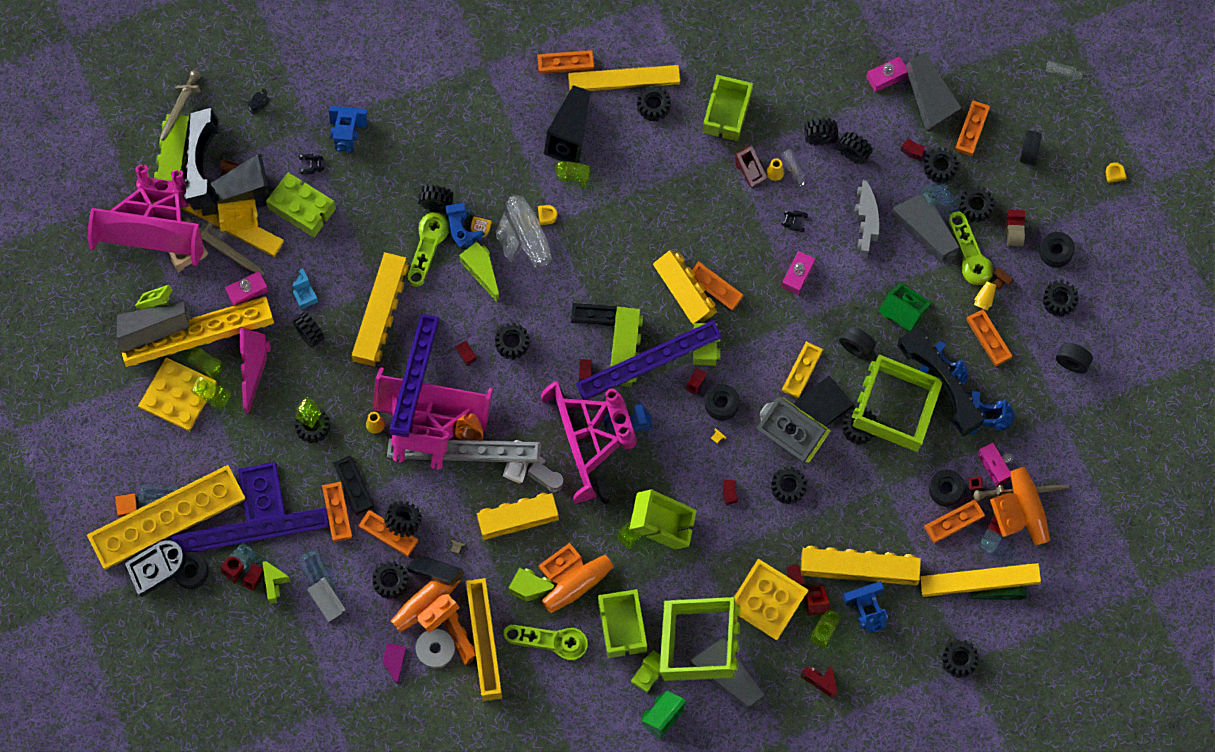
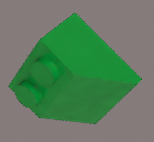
M900 282L888 293L878 312L882 313L886 319L898 323L902 329L912 331L932 302Z
M666 691L664 695L660 693L654 701V707L651 710L648 708L641 716L643 719L641 725L659 740L685 711L686 707L685 699L669 691Z

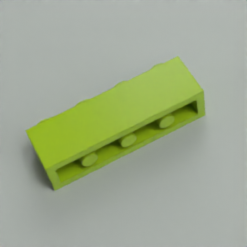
M167 114V116H166V121H163V123H162V130H163V128H164V126H165V124H166V122H167V120H168L170 114ZM179 115L167 138L164 141L160 138L159 148L161 149V154L157 155V166L159 167L158 172L154 174L155 179L172 181L171 173L174 170H178V172L181 170L184 174L188 136L190 134L189 116Z
M617 306L610 367L639 354V352H636V345H640L641 341L638 327H642L643 315H640V309ZM637 377L619 386L631 387L632 382H636Z

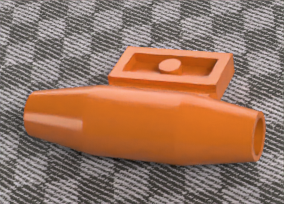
M1026 467L1010 471L1014 494L1007 493L990 499L1002 537L1019 532L1026 527L1035 546L1049 542L1050 535L1047 517L1037 488Z
M568 543L538 565L546 578L556 584L553 590L542 600L544 607L549 613H553L577 600L596 586L612 570L614 566L610 559L603 555L583 565L579 553Z
M460 579L453 587L433 580L430 581L402 606L392 618L391 623L401 633L419 622L430 634L460 608L449 596L461 582Z

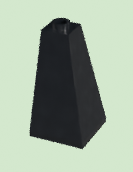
M575 85L572 86L547 130L544 155L578 168L583 146L590 91Z
M262 155L254 156L213 181L211 185L215 189V205L201 208L202 216L217 214V204L255 199L256 207L267 206L266 200L269 198Z

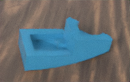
M303 268L299 271L300 275L297 281H294L292 285L294 289L293 294L301 310L318 303V299Z

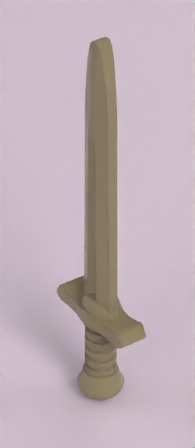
M198 71L190 72V78L186 85L176 86L177 92L181 94L162 130L160 137L162 141L167 138L174 127L190 94L201 92L198 86H194L196 81L200 79Z
M189 217L183 219L182 221L193 223ZM211 223L204 230L200 228L202 240L252 273L259 271L261 276H264V272L257 265L208 231L212 227Z
M999 485L997 489L983 492L976 490L974 492V499L980 501L996 498L1007 493H1014L1013 489L1004 490L1003 485ZM1051 485L1036 488L1038 493L1069 489V485Z

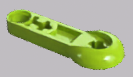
M428 213L419 222L420 242L408 272V281L414 287L421 286L425 282L436 248L450 232L448 219L440 213ZM437 224L439 229L432 231L430 226ZM422 257H425V260H426L427 262H423V264H422V266H421V268H422V270H421V269H419L420 263H419V260H418V259L421 260ZM413 274H420L422 276L421 280L418 282L412 281L411 277Z
M961 212L952 213L948 223L963 258V276L971 284L984 285L986 281L989 282L993 277V264L981 254L965 215ZM959 217L963 223L955 225L952 219ZM962 228L964 236H968L967 241H965L963 238L960 239L962 235L960 230ZM975 267H979L978 269L982 268L980 274L974 272Z
M509 625L504 630V638L510 644L550 650L566 660L580 658L588 647L585 634L576 628L550 631ZM510 630L518 632L516 639H509L507 637ZM522 631H525V636H531L534 633L537 639L530 642L529 638L523 637V641H521ZM570 640H574V643L577 644L569 648L566 642L569 643Z

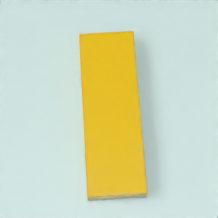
M806 341L782 388V392L797 399L800 398L823 352L822 348Z

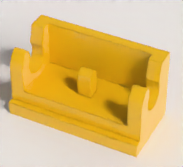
M255 199L217 204L220 232L258 227Z

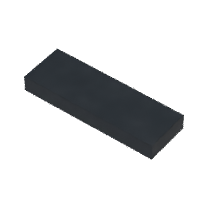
M572 303L571 323L615 326L617 306Z
M351 455L334 462L333 465L355 514L357 515L373 508L374 505Z
M419 554L406 567L410 573L451 587L464 575L462 568Z

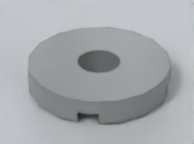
M434 629L430 634L427 631L422 633L415 646L416 655L420 662L426 667L433 669L446 666L455 654V644L451 635L440 629ZM439 644L441 646L440 652L432 653L430 651L431 645Z

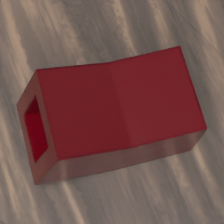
M908 138L901 146L900 151L911 158L921 160L925 146L917 144Z
M466 340L455 346L466 366L477 360V356Z
M580 359L579 381L591 376L592 360Z
M696 368L687 383L686 390L697 395L707 377V372Z
M981 476L969 478L971 495H974L976 490L984 492Z
M736 480L723 481L725 505L738 502L735 491Z
M252 563L243 579V587L254 591L264 574L263 567Z
M799 564L785 567L788 577L804 587L805 582Z

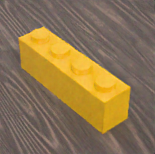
M669 250L654 262L653 265L693 325L694 323H704L717 313L714 308L715 303L710 297L706 296L704 293L705 288L700 282L696 281L694 278L695 273L690 267L686 266L683 255L680 252Z
M541 493L532 499L522 498L517 503H504L499 505V508H485L480 513H477L483 540L559 520L552 493Z

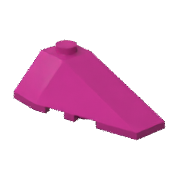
M241 328L240 353H242V361H244V364L241 365L242 378L244 379V382H242L243 409L245 414L250 412L267 361V352H271L270 341H267L265 334Z

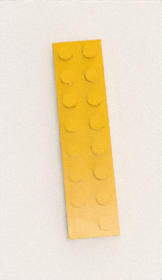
M265 296L193 317L189 320V328L123 352L122 356L125 366H134L162 356L172 355L179 351L192 349L199 345L240 334L241 328L254 330L274 324L267 298Z
M226 465L87 534V537L103 569L106 570L151 548L159 542L171 538L172 535H177L243 502L245 496L229 465Z

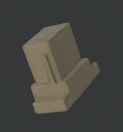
M451 540V543H453L451 552L459 554L462 546L465 547V544L460 543V541Z

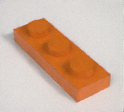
M592 50L537 54L539 74L594 70Z
M972 101L954 151L973 156L990 109L989 105Z
M698 261L692 269L695 273L694 278L696 281L700 282L708 293L731 310H734L744 297V294Z
M984 309L967 317L966 321L995 367L1012 359V354Z
M341 482L322 485L333 542L352 539Z
M974 499L926 524L924 529L933 544L983 519L985 514Z
M369 510L359 524V528L406 557H409L419 540L412 535L407 537L405 534L404 537H400L399 533L397 536L394 535V531L390 533L388 531L389 528L385 527V519Z
M455 611L443 623L466 666L473 662L476 657V651L473 644L469 643L467 632L464 627H461L458 621V614Z

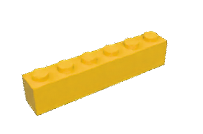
M384 252L352 352L353 362L375 367L377 361L380 362L382 357L380 349L382 344H386L388 338L386 330L387 327H391L393 322L392 311L396 310L399 299H397V295L402 293L404 282H402L403 276H407L409 271L406 257Z
M807 546L802 549L800 571L802 576L869 582L881 581L882 583L918 586L921 558H916L912 554L896 556L895 553H885V555H881L874 551L858 553L853 549L838 551L836 548H826V550L818 549L816 546Z
M486 578L466 581L482 701L502 699Z

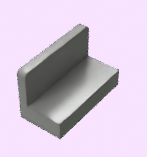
M322 578L307 589L328 622L346 611L325 578Z

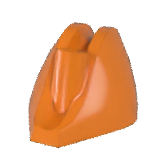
M464 414L461 418H458L455 428V436L458 440L483 441V428L476 414Z

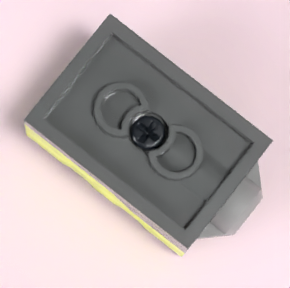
M777 397L775 402L767 403L760 412L761 422L756 428L803 462H810L831 432L830 429L782 397Z

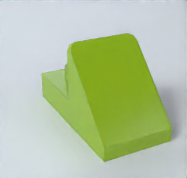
M169 285L143 293L135 306L137 309L144 310L168 305L169 296L173 290Z
M265 561L263 562L267 597L269 604L278 603L277 597H280L279 585L275 584L290 582V579L285 573Z
M653 650L642 661V666L631 680V683L648 693L661 675V655Z

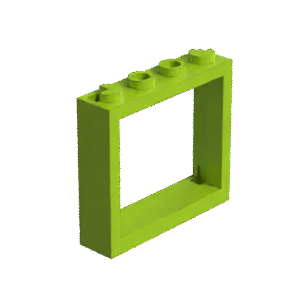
M879 355L876 361H871L868 371H871L870 377L866 376L863 387L866 388L864 392L861 391L857 400L860 405L853 412L852 418L855 420L852 426L917 452L923 443L942 382L937 377ZM879 370L929 390L914 437L863 417Z
M734 597L664 601L660 674L664 681L735 678V670H738L736 652H739L737 634H740V625L737 620L738 616L741 615V607L737 605ZM729 612L727 666L673 668L676 615Z

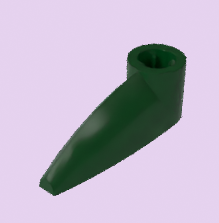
M1027 586L973 591L970 593L971 599L1024 600L1027 598Z

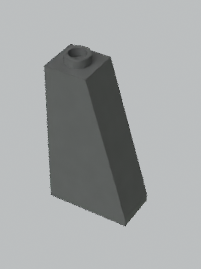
M924 52L921 55L916 53L911 56L906 69L926 130H929L961 109V106Z
M926 192L893 207L891 213L893 218L940 262L944 260L950 261L957 256L959 246Z
M185 301L117 315V340L121 352H127L189 328V320L192 319L190 308H186Z
M723 638L691 659V667L727 666L728 644ZM738 658V670H735V678L707 679L747 711L751 708L755 710L763 704L764 693Z

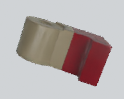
M1008 209L1006 215L1007 246L1023 247L1025 210Z

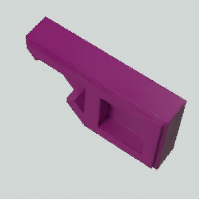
M387 643L382 662L395 683H398L407 648L406 646Z

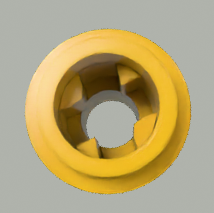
M777 158L773 159L766 169L767 177L773 181L782 179L785 173L782 161Z
M986 281L975 297L974 305L988 311L989 307H992L997 285Z
M371 412L366 421L367 430L374 434L383 431L385 427L384 419L377 412Z

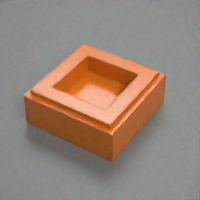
M135 494L115 496L118 517L128 515L137 510Z

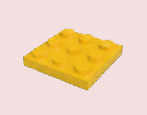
M166 357L138 407L190 432L217 385V381Z
M758 559L734 598L737 605L741 607L740 618L775 640H778L809 590Z

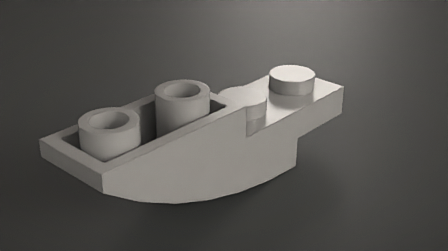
M863 180L862 187L857 189L856 198H860V202L855 205L854 215H858L857 221L861 222L859 233H863L862 239L858 240L857 250L861 251L860 257L867 258L870 241L877 242L879 213L872 189L868 182Z

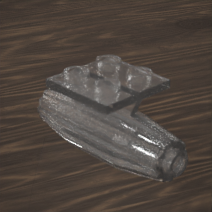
M514 194L510 196L508 202H506L508 212H504L496 230V237L502 243L504 255L512 263L517 254L523 249L535 268L539 269L550 265L553 259L548 240L536 214L522 195Z

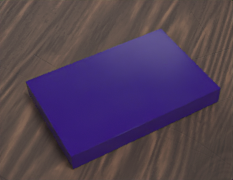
M276 462L238 469L241 491L245 496L243 503L247 522L286 515Z

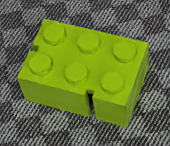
M717 75L703 122L702 133L719 137V134H722V138L738 142L752 95L753 83Z
M289 172L266 200L268 210L313 238L324 226L323 221L327 222L336 210L334 200L310 185L302 184L300 179Z
M652 489L639 492L636 495L629 530L646 535L647 538L674 550L689 547L693 530H678L694 526L697 510Z
M637 589L598 595L607 658L625 656L627 651H629V655L646 653L647 643Z

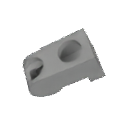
M540 456L539 463H533L529 468L528 476L551 492L560 491L563 487L562 475L548 469L545 466L546 460Z

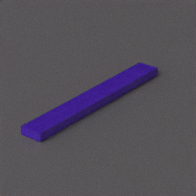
M420 315L389 429L390 435L409 438L439 324V317Z
M710 321L576 383V387L583 400L591 399L609 389L615 388L722 339V335L715 321Z
M323 507L172 535L171 539L180 545L186 553L330 527L327 509Z

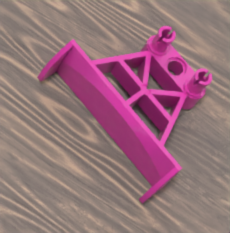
M139 165L135 169L138 177L136 182L137 191L110 211L96 208L91 209L88 223V244L90 250H94L100 241L191 255L193 266H197L204 253L199 224L182 222L181 208L187 207L189 204L186 203L184 198L186 184L184 183L183 171L181 170L179 172L178 170L172 171V181L150 178L148 167L144 165L143 169V165Z
M380 367L375 379L373 410L391 413L393 416L403 379L383 376L384 368ZM423 383L409 438L392 435V445L394 446L393 461L397 462V457H399V462L405 461V449L432 454L431 468L435 469V464H437L436 470L442 469L443 457L447 452L448 441L455 436L458 418H461L464 414L470 415L474 413L479 418L483 431H486L493 388L489 387L486 395Z
M558 381L543 390L541 399L542 402L553 399L557 400L565 431L584 487L573 496L574 503L577 504L597 497L591 486L588 474L618 447L622 446L624 449L634 448L637 444V438L624 399L615 389L606 391V402L563 399V396H565ZM566 408L583 409L589 427L574 432ZM588 409L599 410L593 421H591ZM608 412L616 436L598 430ZM619 418H626L623 424H617ZM592 436L597 454L584 465L577 441ZM597 438L610 443L601 450Z

